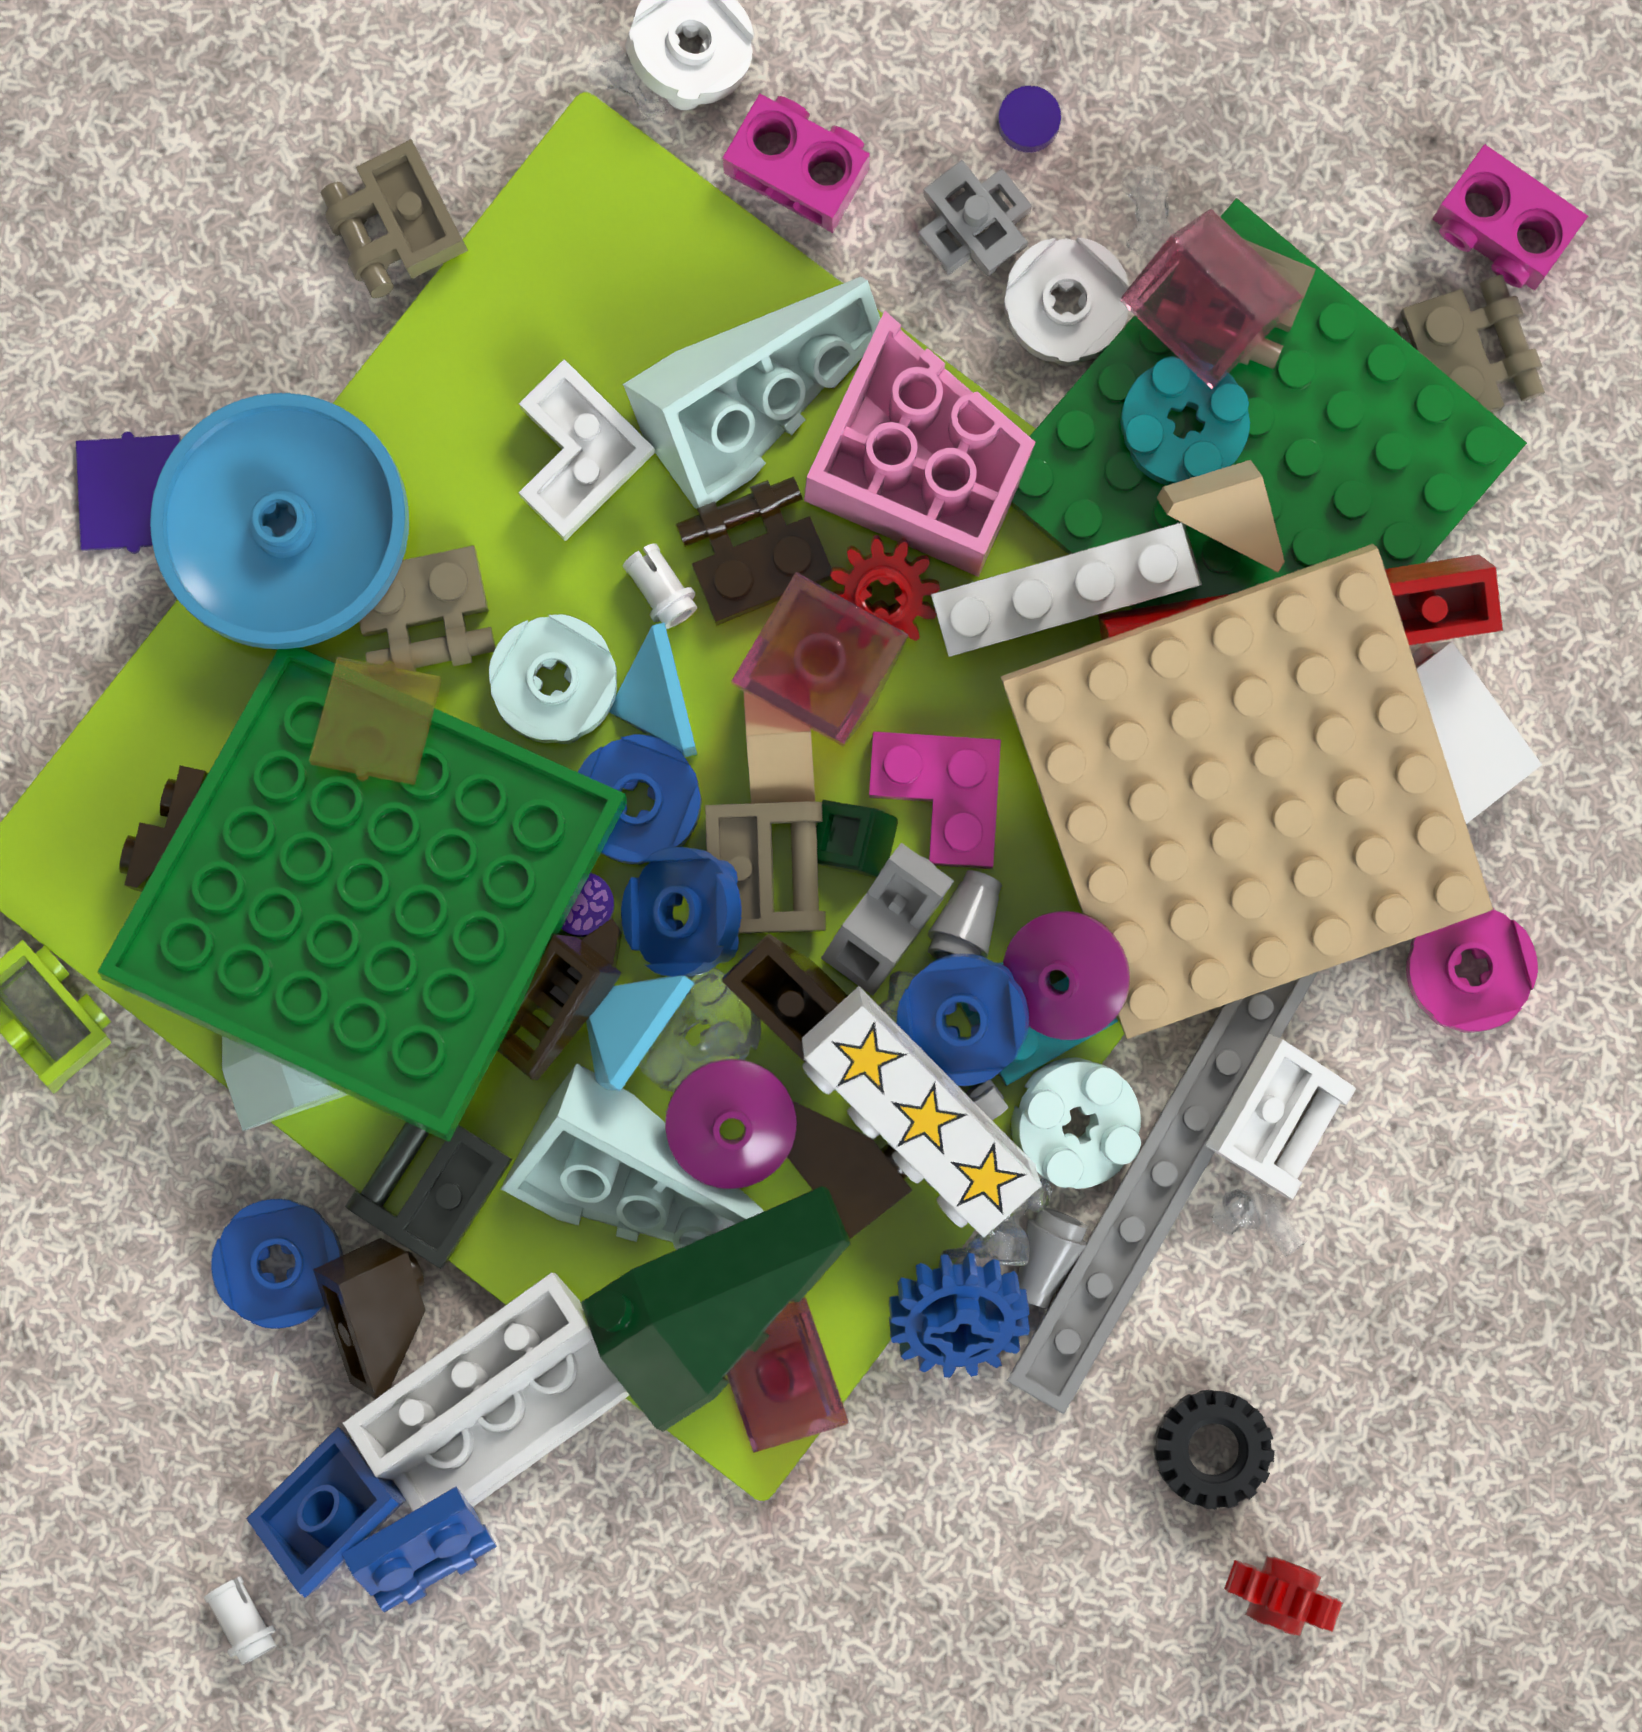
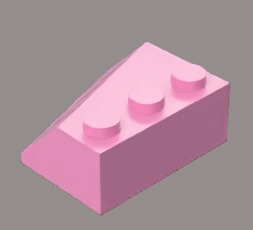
M884 311L807 475L804 501L897 542L904 538L907 540L909 547L979 577L1005 520L1035 446V441L978 391L973 393L945 369V363L928 348L926 350L922 349L901 330V324Z

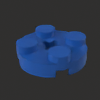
M634 734L621 737L620 740L611 741L603 748L601 746L592 752L578 771V773L620 792L623 789L634 791L638 782L645 783L649 786L648 797L655 800L651 811L641 810L637 817L626 815L628 807L626 804L601 852L608 858L627 864L639 865L648 863L643 861L658 850L683 846L697 826L702 798L696 773L677 748L659 738Z
M669 847L652 853L643 861L650 863L643 868L639 878H630L623 894L621 920L625 939L630 948L641 952L644 959L650 963L645 966L653 972L664 976H698L709 972L719 963L729 962L738 950V933L742 913L741 898L737 886L738 877L733 865L727 861L718 860L707 851L696 848ZM683 896L689 905V918L684 926L681 920L673 918V908L682 905Z
M953 954L933 961L912 979L899 1001L897 1025L957 1086H969L992 1079L1017 1058L1027 1037L1029 1010L1021 987L1014 980L1013 974L1006 966L975 954ZM957 1002L968 1003L969 1010L978 1012L980 1016V1023L972 1026L971 1036L961 1037L957 1026L947 1025L946 1015L956 1011Z
M262 1200L241 1209L224 1228L212 1252V1277L222 1301L241 1318L263 1328H287L314 1318L325 1305L313 1269L343 1256L342 1247L334 1228L316 1209L293 1200ZM276 1244L281 1245V1250L284 1254H293L295 1258V1267L287 1270V1280L283 1282H276V1277L273 1273H263L260 1267L262 1260L270 1258V1247Z

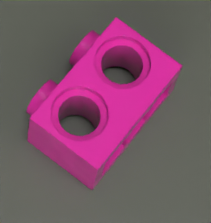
M759 93L722 158L724 174L833 233L869 171L870 153L863 150L864 142L848 130L832 126L830 131L808 120L809 112L793 100L777 96L776 100L773 101ZM770 132L779 133L789 141L786 150L777 155L763 154L756 148L755 143L759 137ZM831 162L843 170L844 176L836 184L825 186L816 183L811 178L810 172L820 163Z
M1484 144L1444 199L1432 220L1441 225L1439 232L1448 243L1464 252H1470L1474 248L1493 262L1491 265L1492 271L1496 275H1503L1507 284L1516 288H1522L1525 284L1535 291L1586 221L1588 215ZM1474 193L1486 196L1492 202L1495 214L1490 217L1474 215L1466 205L1465 196ZM1523 229L1538 232L1545 241L1546 251L1538 254L1526 251L1519 244L1517 232Z

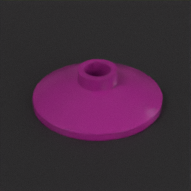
M1057 911L1041 915L1028 922L1015 934L1004 956L1003 965L1011 971L1014 980L1021 987L1025 995L1029 1010V1027L1045 1036L1061 1040H1075L1094 1035L1108 1026L1117 1017L1127 999L1130 971L1126 954L1114 934L1102 923L1087 915L1071 911ZM1052 970H1061L1068 976L1070 982L1068 990L1060 991L1053 987L1050 982Z
M722 1059L700 1066L688 1074L677 1086L666 1111V1137L676 1161L696 1180L717 1188H744L766 1179L785 1161L795 1139L796 1114L787 1089L769 1070L746 1060ZM735 1118L744 1124V1132L736 1139H726L719 1132L720 1126L725 1120Z

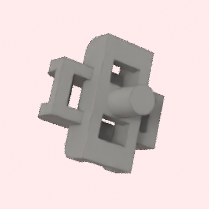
M961 160L924 188V198L938 217L918 232V237L942 263L941 266L948 275L972 258L986 276H990L997 270L998 266L1015 253H1020L1027 247L1028 241L1016 228L1015 224L1031 212L1032 205L1003 168L981 184L965 162ZM962 187L965 189L963 193L950 203L946 201ZM999 189L1014 207L1010 209L997 193ZM947 229H949L952 232V234L956 237V239L960 242V244L962 245L960 248H958V246L954 243L951 237L947 234Z

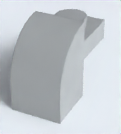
M901 843L888 859L866 895L840 927L821 959L873 996L940 905L954 880L937 869L931 861L919 856Z

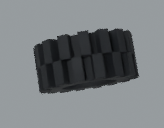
M1202 1390L1199 1393L1188 1394L1179 1399L1180 1401L1175 1406L1170 1407L1163 1415L1165 1417L1161 1425L1157 1427L1155 1434L1156 1448H1154V1457L1163 1480L1182 1499L1193 1505L1202 1506L1205 1509L1217 1510L1219 1507L1229 1509L1238 1506V1502L1246 1498L1251 1499L1258 1493L1256 1489L1262 1482L1266 1483L1270 1475L1268 1472L1270 1462H1274L1275 1451L1271 1447L1273 1436L1270 1428L1266 1426L1263 1420V1415L1245 1399L1225 1391ZM1207 1424L1226 1426L1233 1432L1238 1442V1456L1235 1463L1227 1471L1216 1475L1205 1474L1199 1471L1193 1465L1189 1456V1443L1193 1434Z

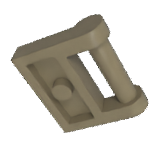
M822 802L705 805L707 852L718 860L729 862L737 872V886L742 908L738 934L826 931L825 911H819L816 823L823 822ZM772 824H791L793 911L775 912Z

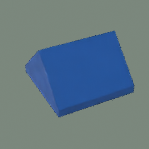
M337 1427L246 1519L296 1591L306 1598L315 1592L345 1562L341 1553L370 1537L406 1499L391 1479L378 1478L374 1475L355 1442L341 1428Z

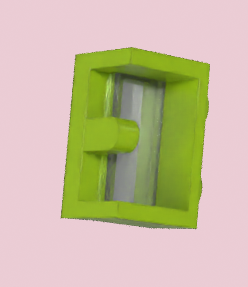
M22 940L0 958V1033L38 1075L47 1088L55 1094L68 1079L112 1043L102 1031L111 1021L87 993L76 1001L60 983L70 974L45 945L34 953L26 942Z

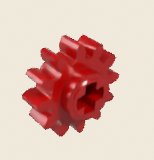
M874 535L871 541L872 554L863 556L858 548L850 545L847 547V556L853 567L850 570L843 567H832L830 571L831 578L836 583L844 585V590H836L827 596V605L836 608L846 607L847 611L840 616L837 628L839 631L851 629L854 624L861 627L859 631L860 647H866L872 641L873 634L876 633L883 635V643L886 649L893 651L896 644L895 632L904 630L906 636L917 641L920 636L919 628L914 621L916 616H920L923 619H935L937 615L935 608L929 602L922 600L924 595L937 593L940 590L939 581L935 579H920L919 575L924 573L930 564V559L927 555L916 557L912 562L905 559L908 555L906 539L902 538L898 541L894 551L890 553L884 551V544L879 535ZM877 579L885 586L894 581L899 585L894 590L896 603L888 606L886 602L879 600L872 604L867 599L872 596L870 584Z
M1266 1556L1262 1569L1234 1560L1224 1587L1227 1592L1250 1602L1245 1615L1251 1619L1283 1630L1285 1633L1301 1636L1305 1623L1333 1632L1344 1603L1317 1590L1322 1577L1315 1572L1286 1560Z

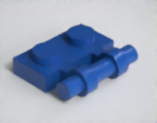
M454 1487L341 1554L352 1576L371 1596H374L379 1607L385 1613L405 1600L411 1605L427 1596L425 1590L427 1587L456 1570L462 1575L478 1566L476 1559L496 1548L497 1544L485 1524L482 1525L468 1500L457 1487Z

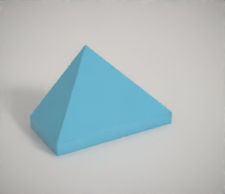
M664 622L651 626L609 712L648 736L659 738L672 745L684 757L697 755Z
M668 976L613 986L605 999L586 1021L596 1083L606 1090L620 1091L693 987L694 982L686 976Z

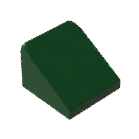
M822 800L823 822L817 823L816 826L817 864L877 878L891 855L898 825L897 817L875 808Z

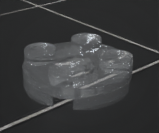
M717 968L693 977H687L695 984L638 1064L641 1071L662 1090L674 1092L688 1074L709 1062L722 1059L745 1060L751 1046L757 1050L761 1038V1020L722 982V977L725 974ZM698 1023L702 1025L709 1024V1028L700 1033L701 1043L692 1046L685 1039L687 1032Z

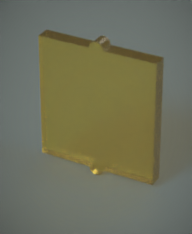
M337 657L309 759L311 765L352 772L361 781L372 776L415 785L442 682L441 677L396 668L393 661H385L383 665Z

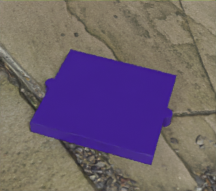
M127 431L122 434L121 438L76 441L80 544L82 551L127 548L130 553L136 554L140 551L141 547H153L150 523L154 491L167 459L181 441L179 434L135 437L131 432Z

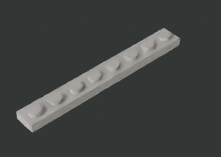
M1318 972L1222 1006L1141 1146L1139 1154L1133 1160L1088 1238L1087 1246L1069 1271L1007 1379L1008 1382L1062 1414L1065 1413L1212 1158L1214 1151L1205 1145L1267 1036L1271 1034L1281 1038Z

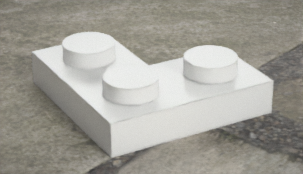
M565 360L519 403L520 408L562 449L519 492V495L566 541L655 453L654 447Z

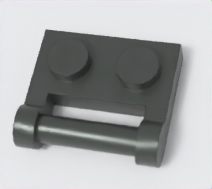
M406 1122L362 1192L355 1190L345 1207L430 1263L443 1269L511 1163L512 1158L458 1125L451 1140L444 1142L398 1216L385 1209L383 1205L429 1135V1132Z

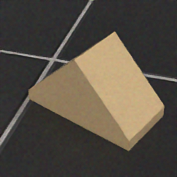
M1251 460L1164 486L1157 496L1164 511L1170 517L1272 570L1279 572L1285 562L1263 476Z
M807 677L743 681L751 804L815 802Z

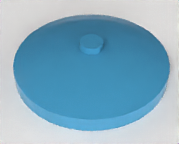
M294 393L256 395L233 402L211 413L194 426L174 448L162 469L154 491L151 507V538L155 558L168 587L178 601L205 626L223 637L252 647L266 649L299 648L320 643L348 630L362 620L386 594L399 571L406 551L409 534L408 500L401 475L391 455L378 437L353 414L328 401L308 395Z

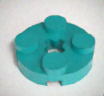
M1167 357L1160 360L1154 367L1145 371L1137 378L1123 404L1120 425L1125 445L1131 453L1130 457L1137 468L1146 476L1164 485L1174 484L1234 465L1244 449L1249 435L1248 396L1226 370L1213 362L1196 357ZM1185 406H1188L1197 411L1196 419L1203 423V429L1200 433L1189 431L1185 439L1173 434L1175 423L1167 417L1171 410L1181 412Z

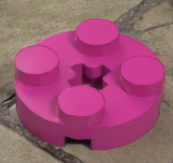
M1495 910L1413 938L1406 960L1408 986L1419 1008L1429 1015L1430 1019L1437 1025L1468 1033L1487 1031L1512 1020L1528 1000L1538 975L1537 955L1528 933L1514 919L1510 920L1504 913ZM1465 950H1471L1475 959H1486L1488 963V971L1479 975V986H1470L1467 978H1458L1455 973V966L1462 963L1461 952Z

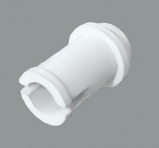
M650 544L643 549L646 553L644 557H642L638 550L622 566L626 573L630 574L653 610L649 615L653 622H665L666 629H669L685 621L697 610V606L692 600L696 594L692 587H683L660 553L658 545Z
M239 1576L214 1589L203 1598L206 1603H209L232 1646L227 1651L230 1657L237 1655L241 1665H245L277 1646L271 1636L276 1630L273 1625L266 1627L243 1584L242 1577Z

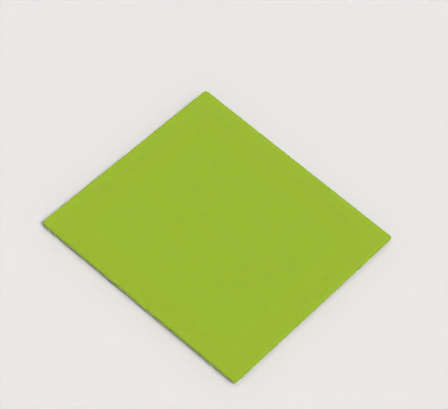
M589 92L578 94L463 238L468 251L443 263L332 404L343 408L362 421L378 437L399 470L404 483L409 509V534L403 560L475 546L489 611L464 616L467 631L491 627L496 647L509 630L527 620L530 622L539 617L560 614L577 618L593 627L605 640L617 667L618 693L651 626L661 623V621L653 622L649 614L653 609L630 574L624 570L622 566L624 562L638 550L642 557L646 555L643 550L644 547L650 544H657L660 548V553L683 587H692L696 594L692 600L696 604L697 610L682 623L666 629L697 755L685 757V759L696 773L702 798L697 826L687 842L681 847L707 851L705 805L751 804L743 681L807 677L815 802L828 800L875 808L897 817L898 825L891 855L902 843L919 856L929 860L932 802L869 798L873 732L1001 740L993 869L936 866L937 869L954 880L926 925L876 993L872 996L864 990L897 1024V1009L903 993L919 972L937 960L928 953V948L932 941L928 936V932L960 882L963 881L967 871L972 870L987 874L1002 884L998 895L999 900L987 957L992 962H1003L1007 947L1012 938L1031 920L1057 911H1071L1082 914L1001 676L1102 641L1099 617L1094 615L949 657L937 615L935 619H923L920 616H916L914 621L917 623L920 636L917 641L906 636L904 630L895 632L896 644L894 650L888 651L883 643V635L874 633L872 641L863 648L859 645V631L861 629L859 625L854 624L851 629L839 631L837 628L840 616L847 609L845 606L836 608L827 605V596L836 590H844V585L838 584L831 579L716 626L692 566V563L714 555L708 538L689 546H684L676 523L699 514L656 453L566 541L520 497L519 492L562 449L520 408L519 403L563 360L567 361L642 435L624 388V383L678 350L843 284ZM878 310V313H879V316H880V319H881L883 313ZM901 327V330L922 349L926 350L928 348ZM932 351L945 363V369L973 393L978 391L1028 436L1033 433L1036 428ZM862 358L835 388L824 387L802 411L801 415L806 420L792 435L786 431L783 432L761 457L766 464L750 481L715 502L718 507L751 494V486L766 480L769 481L770 485L794 476L803 500L780 509L786 525L810 516L831 568L843 567L847 570L853 567L847 556V547L850 545L858 548L863 556L872 554L871 541L874 535H879L882 539L885 552L892 553L895 545L898 543L895 540L804 501L807 475ZM1010 506L979 577L929 555L927 556L930 559V564L926 571L919 576L921 580L930 578L939 581L940 590L938 592L1067 556L1068 554ZM761 517L727 530L733 547L767 533ZM908 546V555L905 559L912 562L916 557L927 554ZM877 579L870 584L872 596L867 599L872 604L879 600H883L888 606L896 603L894 590L899 585L894 581L885 586ZM924 595L922 601L929 602L935 608L932 596ZM177 599L0 822V912L41 944L45 945L55 955L228 1089L222 1071V1035L103 980L97 972L142 893L125 886L127 874L120 873L119 870L120 857L127 836L136 837L139 822L165 828L167 817L160 816V802L167 780L169 778L177 779L180 765L204 770L209 773L278 650L252 647L221 636L195 618ZM1126 606L1101 614L1131 610L1132 608ZM444 620L408 628L411 643L446 636ZM359 622L333 638L317 644L300 647L576 772L579 771L585 759L601 746L603 748L611 741L620 740L621 737L634 734L647 735L610 712L597 728L570 744L541 743L520 735L501 717L491 695L489 666L494 652L472 656V663L454 667L452 661L416 668L415 675L397 678L395 672L375 677L370 676L366 652L390 648L388 633L364 637L361 633ZM557 663L552 670L546 669L543 666L538 670L536 676L543 682L540 691L542 694L551 696L555 690L564 693L568 689L570 683L564 677L567 669L564 664ZM638 782L634 791L622 790V793L626 794L628 805L626 815L637 817L641 810H652L655 800L648 797L649 786L647 784ZM772 824L775 912L793 911L791 824ZM601 853L591 873L602 878L610 887L615 901L612 919L622 932L616 965L621 975L614 986L668 977L657 974L645 966L650 963L644 959L639 950H632L622 927L621 906L625 888L630 878H639L643 868L650 862L639 865L615 861ZM818 865L819 911H825L826 931L738 934V950L729 962L719 963L705 974L687 977L695 984L622 1088L635 1095L665 1122L671 1096L688 1074L702 1065L717 1060H746L758 1064L773 1073L785 1086L792 1101L866 1135L849 1116L847 1110L851 1105L835 1089L830 1094L823 1092L804 1071L802 1065L805 1062L722 982V977L767 934H770L812 960L847 995H850L858 985L823 961L821 957L840 927L866 895L876 878ZM684 896L682 905L673 908V918L681 920L683 926L689 918V905ZM562 929L560 930V932H559V934H558V935H563V936L576 937V938H578V939H580V940H582V939L584 938V937H577V936L570 935V934L566 933L565 931H563ZM1052 970L1050 982L1053 985L1067 977V975L1061 970ZM957 1003L956 1011L946 1015L947 1025L957 1026L961 1037L971 1036L972 1027ZM535 1010L533 1012L536 1017L549 1027L555 1020L545 1011ZM1118 1015L1116 1017L1117 1023L1005 1086L999 1074L991 1079L1003 1095V1100L1009 1108L992 1121L1013 1141L1011 1118L1014 1107L1019 1108L1021 1099L1028 1090L1024 1086L1031 1076L1045 1065L1065 1058L1077 1057L1102 1064L1124 1036ZM586 1022L539 1080L530 1079L497 1051L458 1124L512 1158V1161L448 1261L505 1305L552 1272L556 1273L582 1302L631 1269L676 1250L673 1242L639 1233L637 1242L617 1237V1226L581 1217L579 1226L557 1220L501 1190L505 1178L548 1100L574 1066L579 1064L595 1073ZM522 1026L516 1033L520 1039L534 1050L541 1042ZM974 1085L958 1087L966 1093ZM346 1095L277 1119L271 1123L358 1191L362 1192L406 1122L350 1095ZM730 1118L721 1124L719 1132L724 1138L732 1140L742 1135L745 1126L740 1120ZM429 1133L384 1203L383 1207L398 1216L446 1140ZM880 1134L873 1139L880 1149L888 1144ZM788 1158L766 1179L754 1185L739 1188L764 1211L812 1191L811 1187ZM909 1177L906 1178L905 1181L912 1191L851 1239L848 1236L851 1244L800 1302H789L765 1331L769 1337L756 1352L748 1349L725 1375L729 1383L720 1394L708 1404L667 1429L669 1433L754 1499L766 1501L774 1495L891 1341L888 1301L889 1297L899 1295L897 1283L899 1279L907 1278L916 1281V1265L919 1263L927 1265L932 1270L939 1268L940 1255L947 1254L953 1260L975 1231L969 1223L963 1228L957 1226L944 1213L936 1201L940 1194L925 1179L917 1184ZM630 1395L626 1397L629 1402L640 1409Z

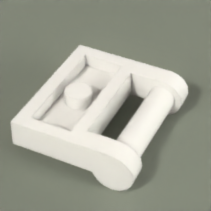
M1269 1034L1205 1146L1260 1180L1264 1185L1293 1200L1302 1185V1182L1298 1180L1300 1173L1340 1103L1347 1105L1356 1088L1285 1040ZM1315 1090H1318L1308 1110L1306 1111L1304 1117L1302 1118L1300 1124L1298 1125L1296 1131L1294 1132L1292 1138L1290 1139L1288 1145L1282 1153L1280 1159L1278 1160L1277 1164L1274 1165L1275 1160L1277 1159L1279 1153L1281 1152L1283 1146L1285 1145L1287 1139L1289 1138L1291 1132L1293 1131L1295 1125L1297 1124L1299 1118L1301 1117Z

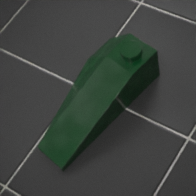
M821 1186L635 1267L582 1301L581 1306L600 1358L653 1426L663 1432L708 1404L720 1394L729 1383L725 1375L748 1349L756 1352L769 1337L765 1331L789 1302H800L851 1243L829 1189Z

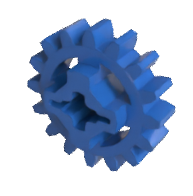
M968 1253L963 1259L962 1264L953 1265L950 1257L945 1254L940 1255V1267L932 1270L923 1263L916 1265V1281L907 1278L899 1279L897 1282L899 1295L889 1297L888 1301L892 1343H899L900 1356L903 1360L918 1356L919 1370L924 1373L937 1364L942 1366L945 1378H951L956 1367H965L971 1377L977 1376L979 1363L986 1361L995 1368L1002 1366L1000 1352L1003 1350L1008 1353L1017 1354L1020 1351L1019 1336L1029 1335L1028 1315H1030L1026 1289H1020L1018 1275L1015 1271L1001 1275L999 1260L992 1259L983 1267L976 1266L975 1254Z

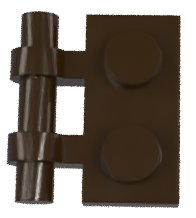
M794 476L770 485L769 481L766 480L751 486V494L718 507L714 501L697 508L699 515L676 523L677 530L685 547L708 538L714 555L694 562L692 566L716 626L832 579L830 576L832 568L811 517L808 516L786 525L781 514V508L803 500ZM761 517L767 533L733 547L727 530Z

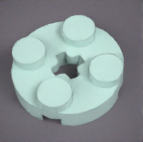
M560 614L539 617L530 622L527 620L509 630L494 650L489 666L491 695L501 717L520 735L541 743L570 744L597 728L611 710L617 693L616 664L602 636L593 627L577 618ZM557 663L564 664L567 667L564 677L570 683L568 689L564 693L555 690L551 696L542 694L540 691L543 682L536 676L538 670L542 666L552 670Z
M1077 1057L1065 1058L1045 1065L1035 1072L1024 1087L1028 1090L1023 1095L1019 1108L1014 1107L1011 1118L1013 1142L1035 1163L1038 1174L1049 1182L1063 1188L1081 1189L1092 1187L1113 1177L1121 1170L1124 1164L1130 1163L1139 1154L1141 1147L1139 1136L1141 1114L1139 1104L1131 1086L1113 1069ZM1075 1107H1078L1082 1114L1090 1116V1123L1086 1127V1132L1079 1138L1072 1133L1064 1134L1062 1126L1071 1121L1069 1111Z

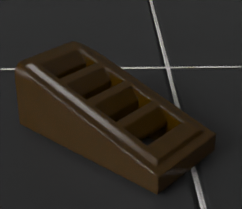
M554 935L547 945L526 996L497 1051L530 1079L539 1080L605 999L620 977L621 972L582 940L572 936ZM570 966L583 975L580 981L567 972ZM555 985L570 996L565 1004L550 993ZM538 1006L555 1019L550 1027L533 1014ZM521 1026L541 1041L535 1050L516 1035Z

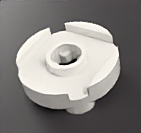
M642 0L634 15L625 48L633 69L649 89L659 96L666 98L674 108L692 110L698 107L699 104H711L724 99L737 89L743 81L751 62V41L754 36L751 21L745 10L736 0ZM682 32L688 38H693L696 35L703 38L704 42L700 48L701 53L692 54L679 47L680 39L677 34Z
M1077 237V240L1061 239L1056 241V238L1043 240L1024 252L1016 261L1009 274L1004 300V311L1007 316L1009 329L1025 350L1041 360L1054 362L1066 367L1092 360L1098 357L1125 327L1130 303L1126 272L1118 259L1108 249L1093 240ZM1059 287L1062 291L1068 292L1073 287H1076L1082 293L1078 300V305L1082 310L1075 315L1068 311L1062 315L1057 313L1053 309L1056 299L1051 294L1052 291Z

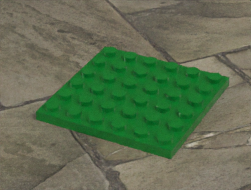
M1236 198L1212 225L1213 227L1316 269L1290 331L1286 332L1267 323L1263 327L1261 337L1283 345L1274 369L1249 360L1248 365L1230 359L1232 352L1199 338L1196 339L1195 343L1177 337V329L1155 321L1165 297L1189 306L1193 298L1194 292L1172 285L1177 266L1029 436L1035 441V446L1010 505L1068 555L1182 523L1170 517L1164 511L1157 496L1161 489L1167 485L1154 481L1137 468L1130 457V451L1125 445L1120 425L1123 404L1131 386L1142 373L1167 357H1196L1213 362L1226 370L1246 392L1249 401L1250 430L1245 447L1234 465L1251 460L1263 476L1285 562L1279 572H1276L1186 525L1202 585L1129 605L1132 609L1237 593L1372 544L1379 550L1384 569L1425 563L1524 448L1527 442ZM1213 301L1207 313L1241 329L1248 316ZM1185 406L1181 412L1171 410L1168 413L1167 418L1175 423L1174 435L1185 439L1189 431H1196L1198 433L1202 431L1203 423L1196 419L1197 411L1195 409Z
M300 647L278 649L97 972L103 980L449 1142L526 996L547 945L554 935L559 934L627 804L626 794Z

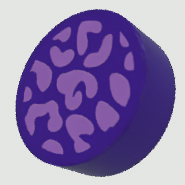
M590 873L561 928L563 931L573 936L586 937L613 917L615 909L614 896L610 887L602 878Z

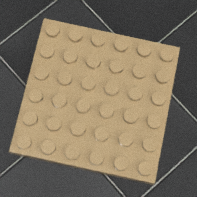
M1373 544L1001 676L1082 914L1094 918L1107 927L1118 939L1126 954L1130 971V985L1127 999L1118 1017L1127 1039L1493 910L1378 548Z

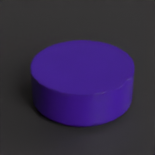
M1023 86L1011 91L1002 101L998 115V129L1003 140L1013 149L1026 153L1043 150L1055 140L1059 132L1061 123L1060 106L1055 97L1047 90L1037 86Z

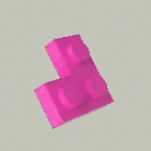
M873 732L869 798L932 802L929 861L935 866L993 869L1001 740Z

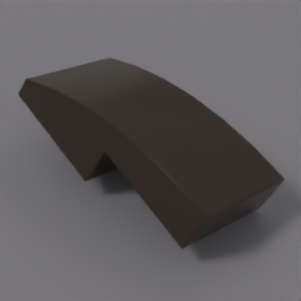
M180 765L177 779L169 778L167 780L161 797L160 816L167 817L165 828L139 822L136 837L127 836L119 865L120 873L127 874L125 886L135 891H143L208 773L206 771Z

